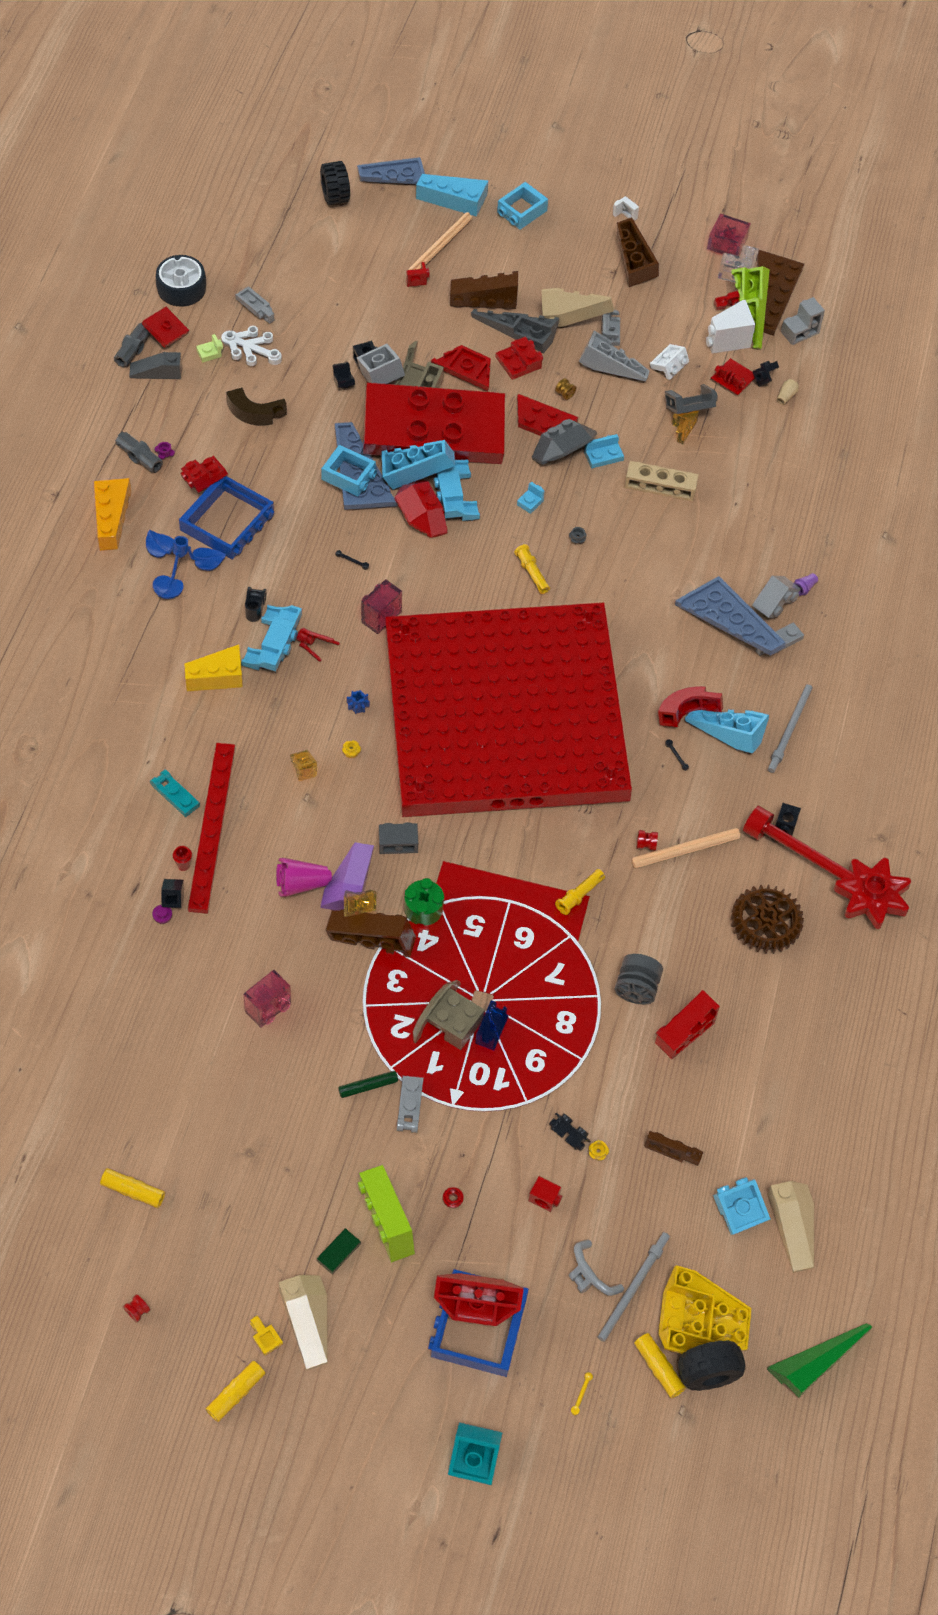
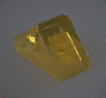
M700 410L681 414L675 413L673 415L672 425L678 428L676 431L678 443L684 444L698 421Z
M308 750L290 754V759L296 768L299 781L317 776V762Z
M367 890L357 893L345 891V917L376 910V891Z

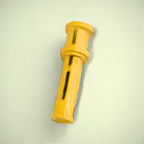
M527 544L520 545L515 549L514 554L521 560V566L527 569L540 594L547 593L550 587L536 565L535 556L531 555Z
M596 869L579 886L568 890L566 896L555 902L557 909L562 914L568 915L571 908L579 905L582 898L605 879L604 873L600 869Z

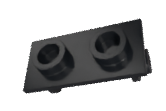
M555 1113L559 1118L551 1120L549 1123L551 1130L556 1132L561 1138L568 1132L569 1136L565 1141L575 1150L582 1151L585 1147L584 1141L591 1142L587 1138L589 1133L580 1126L578 1128L574 1127L571 1124L573 1120L565 1113L562 1116Z

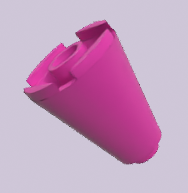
M279 858L278 860L281 864H277L276 883L277 886H281L282 891L278 892L280 897H287L324 887L332 880L331 870H328L327 866L288 858Z

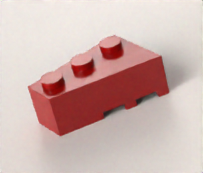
M702 990L666 1026H662L656 1032L655 1044L673 1059L715 1024L720 1006Z

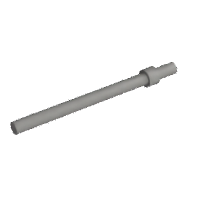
M807 684L777 750H774L771 756L772 761L768 767V771L771 773L775 772L778 764L784 757L783 752L813 688L811 685Z
M663 1232L657 1243L652 1245L648 1251L649 1256L598 1335L599 1340L606 1341L656 1259L661 1257L662 1249L670 1238L667 1233Z

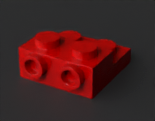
M526 336L512 341L510 347L496 352L495 356L512 380L539 370L542 367V353L535 350L534 342L528 340Z
M214 455L206 458L200 464L196 459L189 461L181 468L182 472L180 473L191 489L195 488L198 493L228 475L226 469Z

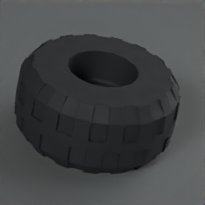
M728 1340L709 1342L691 1348L680 1356L678 1362L683 1384L688 1389L697 1391L710 1390L731 1384L739 1380L744 1375L746 1369L740 1346Z

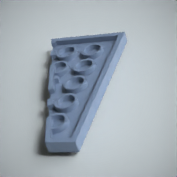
M352 422L335 423L337 447L341 445L373 460L370 455L363 454V443ZM343 461L339 467L341 474L356 481L364 471L346 461ZM377 465L375 478L369 481L367 489L362 491L359 496L342 489L344 510L397 506L395 497L392 496L389 486L384 482Z
M720 576L675 600L676 606L770 656L785 648L786 642Z

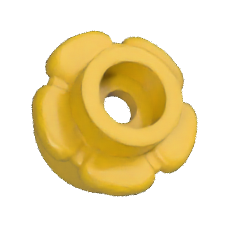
M346 741L343 744L342 751L346 757L355 758L360 753L361 747L357 741Z
M597 1140L589 1146V1155L592 1159L601 1161L609 1154V1148L603 1141Z

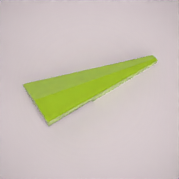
M763 266L731 270L736 281L735 287L740 295L739 301L746 300L755 323L752 338L754 349H762L770 271V269Z

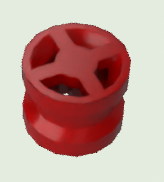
M137 1294L130 1303H126L123 1306L126 1313L136 1323L144 1313L147 1314L150 1311L146 1302Z

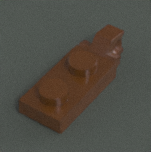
M649 1131L644 1145L647 1149L681 1163L685 1160L697 1166L703 1155V1151L696 1147L691 1148L684 1145L681 1141L669 1139L658 1132Z

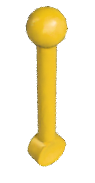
M590 1372L585 1373V1381L577 1402L571 1408V1414L574 1416L579 1414V1406L587 1385L593 1379V1375Z

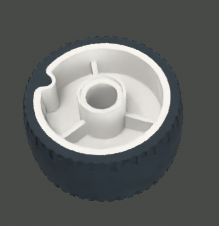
M173 255L160 262L156 269V287L161 299L167 304L179 307L190 306L200 301L206 291V274L201 262L187 255Z

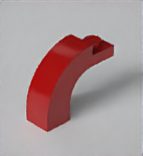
M704 686L678 690L662 702L658 710L659 724L661 726L678 727L685 714L696 710L722 712V693L706 692V687Z

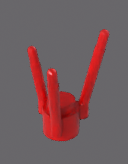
M304 627L297 634V641L300 642L299 646L308 651L319 662L322 659L307 645H312L316 638L331 644L340 645L333 638L312 632Z

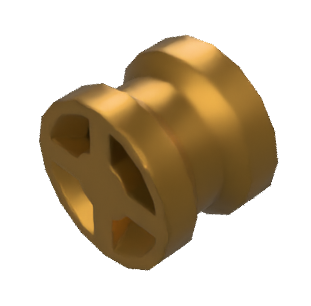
M563 378L556 385L555 392L562 394V397L568 400L575 394L577 387L574 384H570L567 378Z

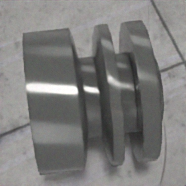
M634 953L628 954L623 958L614 990L619 997L628 1002L642 1005L651 1004L655 1000L664 968L661 963L650 956Z

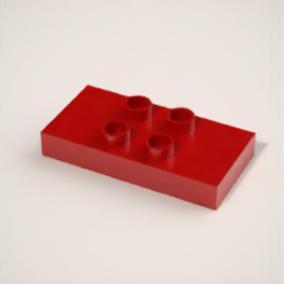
M367 382L365 390L363 454L382 456V451L385 450L393 452L396 448L404 450L410 449V446L413 445L421 447L425 443L445 440L454 451L455 460L502 464L505 440V393Z

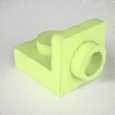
M215 334L212 335L211 342L196 346V351L202 363L222 357L221 350L223 349V344L220 339H217Z

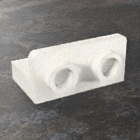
M669 344L650 362L651 369L664 371L666 379L670 380L689 362L686 348Z

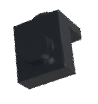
M766 361L760 364L761 368L753 370L758 386L772 381L769 371L779 368L777 361L773 363Z
M349 362L332 365L334 381L338 388L346 389L355 385Z

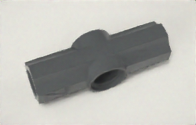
M139 323L130 335L127 334L124 337L122 347L114 356V361L118 366L123 368L128 366L133 357L142 352L144 342L151 334L142 323Z
M122 431L118 434L115 440L116 445L127 452L129 458L134 463L142 464L151 472L156 473L160 470L163 461L151 452L149 446L144 441L138 442L127 432Z

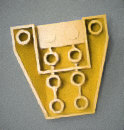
M676 1265L663 1292L658 1334L666 1350L680 1354L698 1345L721 1340L733 1341L740 1346L742 1351L748 1350L752 1308L697 1271Z

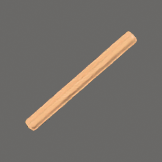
M466 212L409 270L421 269V262H425L426 265L472 220L470 213Z
M738 828L639 855L632 858V864L634 868H639L737 840L740 838V832Z

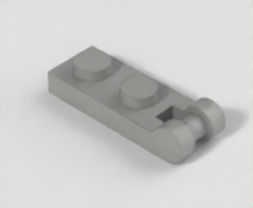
M403 1076L397 1131L411 1130L412 1133L418 1132L423 1078ZM405 1118L413 1119L412 1122L404 1121Z

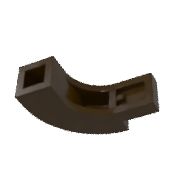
M243 388L226 392L227 405L236 418L247 424L256 426L272 425L273 418L287 415L285 399L260 404L249 400Z

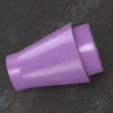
M811 573L808 576L795 580L794 584L801 588L799 596L806 595L818 582V577Z

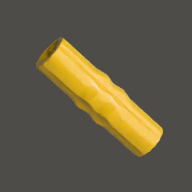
M109 1168L104 1171L100 1180V1185L156 1208L161 1206L165 1197V1191Z
M646 1333L639 1337L634 1344L669 1397L673 1399L684 1392L686 1387L651 1335Z
M252 1361L205 1408L207 1413L215 1421L219 1422L265 1375L263 1368L255 1361Z

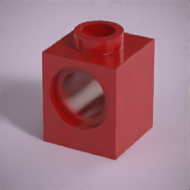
M538 1176L529 1193L528 1201L551 1212L553 1207H558L563 1196L560 1195L561 1186Z

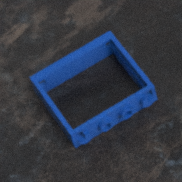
M225 476L210 485L179 519L180 531L214 550L225 553L226 557L233 560L236 555L242 552L243 547L252 541L254 535L262 530L266 521L273 517L275 512L274 503ZM224 491L261 511L231 545L194 525Z
M453 1269V1273H452V1274L462 1273V1274H468V1275H475V1274H471V1273H467V1272H463V1271H459V1270H455V1269ZM523 1287L521 1310L513 1315L501 1364L441 1349L449 1317L444 1309L441 1316H436L434 1329H437L435 1337L431 1336L428 1349L431 1350V1357L507 1377L529 1288Z

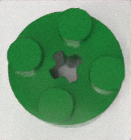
M429 878L415 881L405 890L404 896L406 917L415 924L420 923L424 925H431L440 919L444 906V893L441 887Z

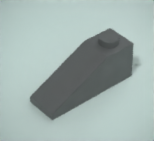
M162 352L130 363L129 378L181 379L182 361L181 353Z

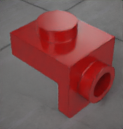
M421 262V269L406 270L407 287L427 285V278L430 277L429 268L425 266V262Z

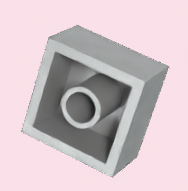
M388 344L357 357L361 373L369 383L387 384L405 376L400 358Z

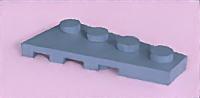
M420 157L357 165L360 181L417 184L421 175L425 174Z

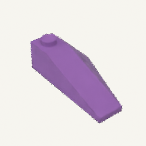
M356 842L353 844L333 875L331 882L325 887L321 908L330 910L344 909L350 912L360 911L374 845Z

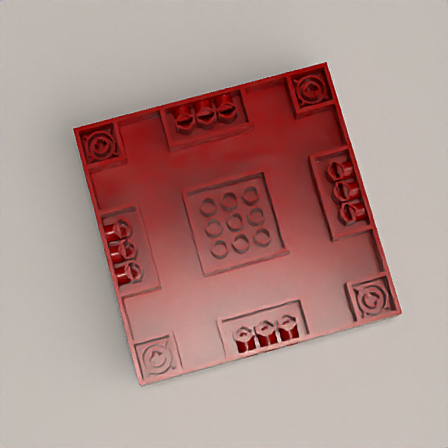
M604 602L385 617L402 817L627 802L631 800L632 786Z

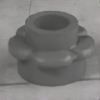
M575 527L569 533L573 543H583L587 537L585 530L581 527Z

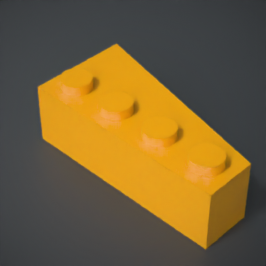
M130 478L94 481L97 535L100 551L116 550L119 547L125 513L129 504V496H131Z

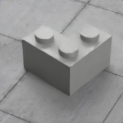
M814 297L803 300L799 304L797 315L788 317L783 321L781 333L791 345L819 334L825 310Z
M772 575L752 606L768 618L778 617L782 613V607L785 603H792L797 600L801 588L785 576Z

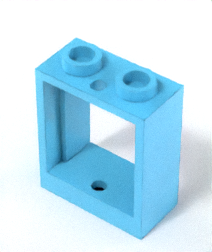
M524 182L498 200L497 213L521 230L547 211L548 198ZM521 198L532 205L523 213H519L511 207L512 204Z
M341 445L336 448L321 468V480L356 496H359L362 491L367 489L369 481L374 479L377 474L376 461ZM343 461L364 470L357 481L337 472Z

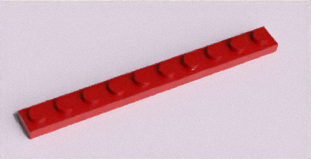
M216 743L188 912L208 914L236 749L235 744Z

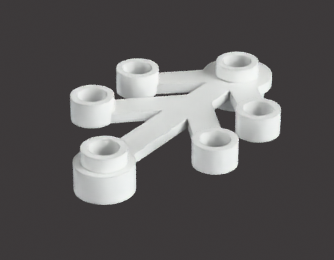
M250 326L247 331L238 333L226 331L221 336L222 342L230 347L231 356L234 360H239L242 357L241 350L236 346L237 344L242 346L246 356V363L249 366H254L257 363L256 356L252 354V351L268 357V362L272 365H278L282 361L281 353L277 349L270 351L258 346V344L271 343L273 341V334L271 332H265L262 337L243 340L242 338L258 336V328Z

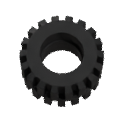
M343 161L322 164L320 168L321 185L328 205L349 202L350 183Z

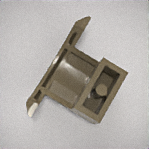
M414 341L408 348L403 365L405 376L400 377L395 385L439 388L444 378V367L431 362H427L426 367L413 363L418 346V341Z
M460 981L448 982L435 994L419 1017L413 1030V1041L416 1044L422 1035L426 1023L429 1022L445 1032V1041L462 1050L483 1022L485 1010L455 992L461 985Z

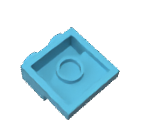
M747 1177L735 1181L736 1186L729 1188V1185L718 1188V1193L713 1195L720 1215L724 1216L731 1235L770 1220L755 1179L748 1180Z

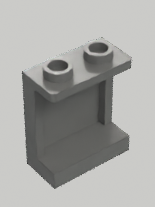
M705 384L700 385V395L682 398L681 395L672 390L665 391L666 408L676 414L716 407V401L718 400L717 392Z

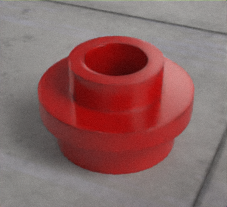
M451 1187L443 1193V1202L447 1207L457 1208L463 1203L464 1195L460 1189ZM455 1196L457 1200L451 1201L449 1198Z

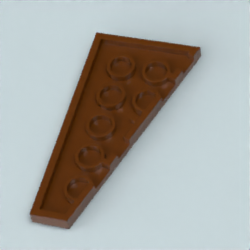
M758 249L757 267L763 266L770 269L763 333L774 336L803 271L804 263Z

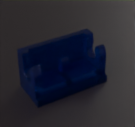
M490 1001L476 1034L475 1044L495 1050L509 1017L506 1006L503 1009H499L495 1001Z

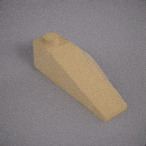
M561 288L542 289L541 291L543 316L547 319L558 317V327L567 326L614 311L612 299L608 296L596 294L581 295L579 291L570 293L564 292V289Z
M793 1181L771 1185L767 1196L793 1273L814 1268V1202L808 1185Z
M298 1275L279 1282V1291L306 1370L327 1364V1293L321 1276Z

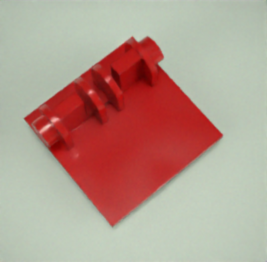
M731 358L723 366L717 365L714 370L716 373L710 378L736 395H739L755 379L751 370Z

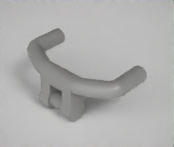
M587 1239L576 1243L574 1254L578 1266L569 1274V1277L578 1285L577 1289L580 1293L587 1291L591 1285L608 1296L622 1293L624 1291L622 1284L612 1287L607 1286L597 1278L585 1261L583 1250L590 1248L592 1242Z

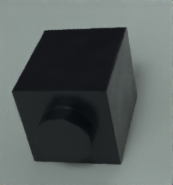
M164 879L161 889L162 907L182 908L184 880Z

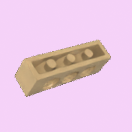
M630 461L624 488L693 501L699 474Z

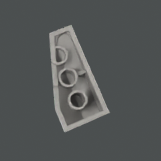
M593 331L579 359L583 366L641 381L647 380L650 371L634 358L629 359L623 349L618 350L612 345L613 341Z

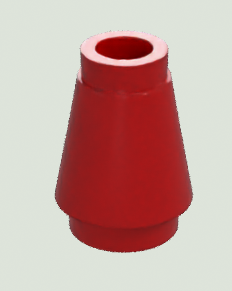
M178 846L173 851L172 856L179 870L186 871L190 867L192 852L186 846Z

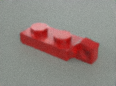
M734 291L726 296L715 298L716 309H725L727 306H733L740 302L739 292Z

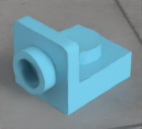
M530 482L528 490L517 500V505L531 514L544 501V489Z

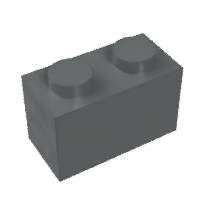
M418 823L379 824V854L418 853Z

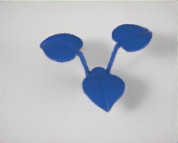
M149 530L146 536V548L152 556L161 558L166 553L168 555L172 552L175 554L171 578L161 575L153 581L154 592L164 599L175 598L183 591V582L174 578L178 559L184 557L187 552L190 558L195 560V566L206 571L216 569L226 557L225 553L210 548H197L192 554L191 546H188V539L184 536H177L173 539L170 536L156 533L152 530Z

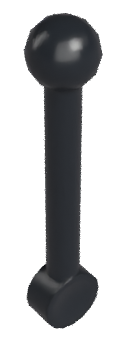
M340 550L335 552L337 557H343L362 566L363 570L369 569V563H362L343 554Z
M670 739L666 740L665 746L672 750L681 763L682 770L687 771L689 765L684 763L675 750L673 741Z

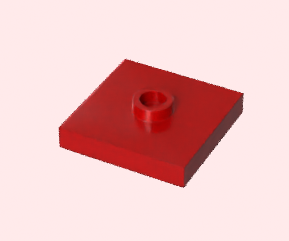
M167 306L142 322V325L164 348L189 332V329Z

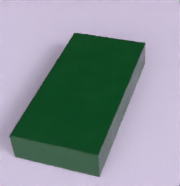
M345 1228L318 1256L317 1262L333 1275L361 1245V1241Z

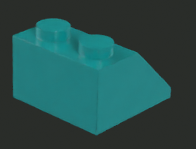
M459 1422L448 1475L492 1485L503 1432Z

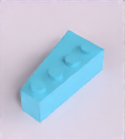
M422 174L416 184V199L463 213L469 212L470 215L476 217L488 194V180Z
M445 440L425 443L421 447L413 445L410 446V449L404 450L396 448L393 452L382 451L383 479L392 490L455 466L454 451Z

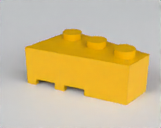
M239 644L184 664L187 692L243 687Z

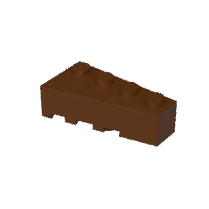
M633 218L617 222V237L628 286L631 287L658 277L659 263Z
M513 271L509 275L498 273V276L494 277L482 275L478 279H473V277L452 279L450 306L516 309L518 271Z
M344 909L332 910L326 927V932L331 941L354 946L357 943H361L366 948L373 950L376 946L386 949V952L394 954V951L403 952V956L409 958L416 939L407 917L399 914L394 916L383 913L372 914L364 911L350 912Z

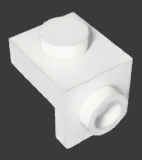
M626 196L614 203L613 216L616 217L622 213L627 218L632 217L634 221L638 219L639 206Z

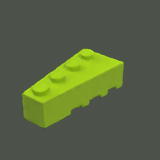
M380 1165L360 1172V1182H357L361 1195L365 1194L366 1207L368 1211L371 1210L373 1223L379 1230L381 1242L386 1248L391 1263L414 1255L412 1229L384 1166Z

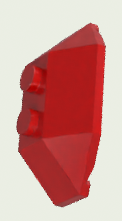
M417 480L401 486L394 499L408 524L420 532L426 533L430 538L447 534L443 506L430 483Z
M462 1273L437 1275L434 1299L452 1320L498 1326L521 1310L524 1288L503 1279Z

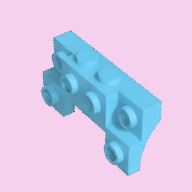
M455 460V466L436 473V478L433 479L434 488H438L436 496L443 506L445 518L461 517L462 521L480 519L477 501H463L460 479L471 478L468 460Z
M267 605V610L264 617L261 618V623L270 625L261 644L262 650L248 647L244 659L241 660V665L258 671L262 667L276 672L285 655H289L291 642L297 638L298 631L296 627L302 616V608L293 605L288 607Z

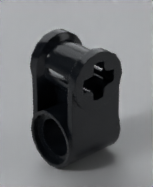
M248 587L245 601V615L248 621L256 622L261 619L266 603L267 589L258 590Z

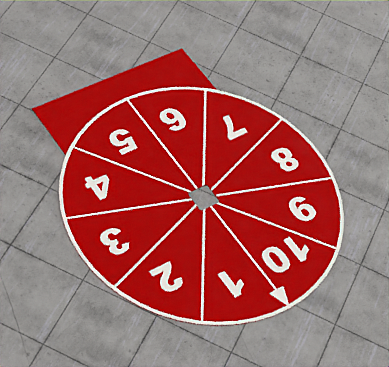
M443 861L436 882L444 893V906L440 919L431 925L415 924L408 919L416 936L410 958L403 956V952L394 951V954L387 953L386 949L379 947L371 961L363 991V1014L366 1029L377 1054L390 1071H396L401 1082L403 1076L423 1078V1097L439 1104L468 1111L485 1112L517 1108L541 1099L558 1089L580 1068L594 1044L601 1016L600 990L592 964L578 943L590 896L585 895L579 905H575L570 909L568 915H564L557 909L555 902L566 896V890ZM455 980L460 981L461 985L455 992L472 1001L475 991L494 996L490 1011H484L483 1022L462 1050L445 1041V1032L429 1022L426 1023L420 1039L416 1044L414 1043L413 1030L419 1017L431 999L446 983Z

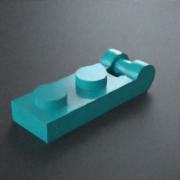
M166 769L161 771L157 778L154 777L150 780L153 788L185 818L200 807V802L181 786ZM164 781L168 783L165 786L162 785Z

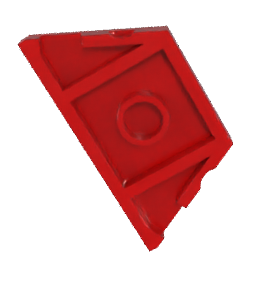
M460 345L452 351L443 353V357L431 360V363L444 367L445 372L486 391L489 390L491 358Z
M521 394L517 395L518 427L541 436L548 429L561 424L564 420L571 419L578 422L577 416Z

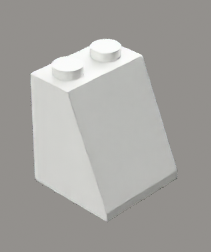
M742 300L712 317L711 324L708 326L709 335L706 337L707 347H710L712 353L751 347L755 323L746 300Z

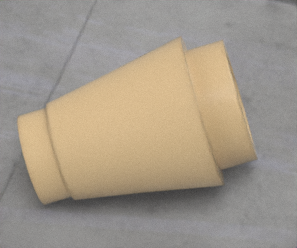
M792 379L785 381L777 397V402L785 405L798 392V383Z

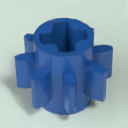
M361 690L351 691V697H347L348 710L352 709L355 714L364 713L365 707L370 706L368 694H364Z

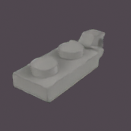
M249 286L235 295L236 300L260 319L263 317L269 324L275 321L270 304Z
M794 622L776 631L786 642L785 648L804 638V634ZM756 649L759 656L765 654V652Z

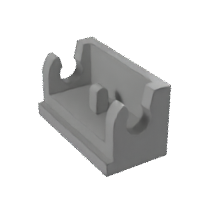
M614 310L602 315L601 334L613 341V346H620V317H612V315H619V311Z

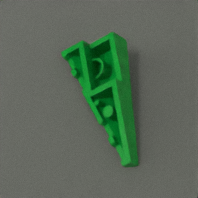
M867 1323L773 1364L767 1370L781 1384L785 1383L800 1398L823 1374L828 1372L872 1329V1326Z

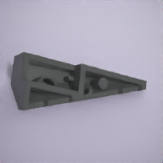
M477 309L471 312L472 318L516 340L526 336L528 340L534 342L535 350L543 354L553 343L559 324L558 317L547 319L539 315V318L529 317L528 314L510 312L496 314L490 310L487 313L478 312Z

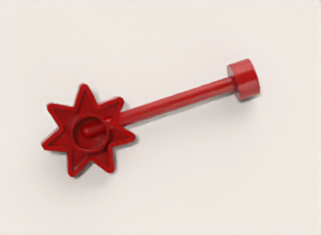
M758 805L750 814L744 825L743 832L756 840H760L766 834L841 879L836 881L834 891L850 900L845 912L846 918L866 914L874 928L880 929L886 913L903 917L907 915L909 906L900 895L909 889L911 879L891 876L888 858H882L873 868L868 867L858 859H852L849 867L850 870L771 824L774 814Z

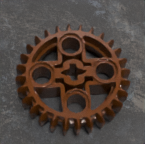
M768 884L766 889H763L762 885H760L757 890L753 886L751 891L746 889L745 893H741L739 899H736L732 908L731 927H735L734 934L739 933L738 940L744 939L743 945L750 944V950L753 947H757V952L764 949L765 954H767L768 950H771L774 954L776 949L780 952L783 951L784 947L788 949L790 944L794 945L796 939L799 938L803 929V911H800L801 905L796 904V898L790 899L791 893L788 895L784 894L785 889L780 892L777 891V886L774 889H770ZM744 910H745L746 913L750 916V917H747L745 920H743V911H744ZM789 918L792 919L791 928L785 923Z

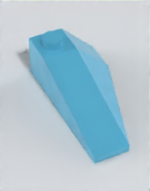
M729 709L728 712L696 710L689 712L685 717V721L735 749L754 753L761 744L769 719L767 714L745 710V713H734V710Z

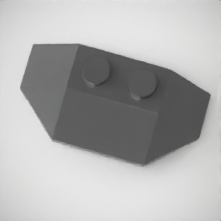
M571 419L564 420L561 424L548 429V431L541 435L532 455V460L543 465L547 461L562 458L593 441L597 431Z

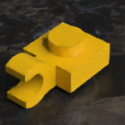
M258 1315L250 1320V1325L257 1333L253 1336V1340L264 1356L283 1345V1341L272 1325L265 1328Z

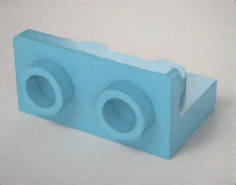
M618 434L593 439V441L585 445L584 454L591 469L624 461V454L618 444Z

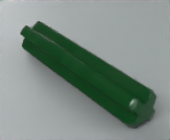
M390 1071L338 1087L339 1095L341 1098L396 1083L398 1082V1075L396 1071Z

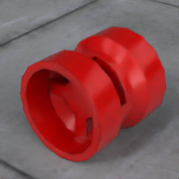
M639 830L636 849L648 848L651 851H656L658 832L646 833L645 830Z

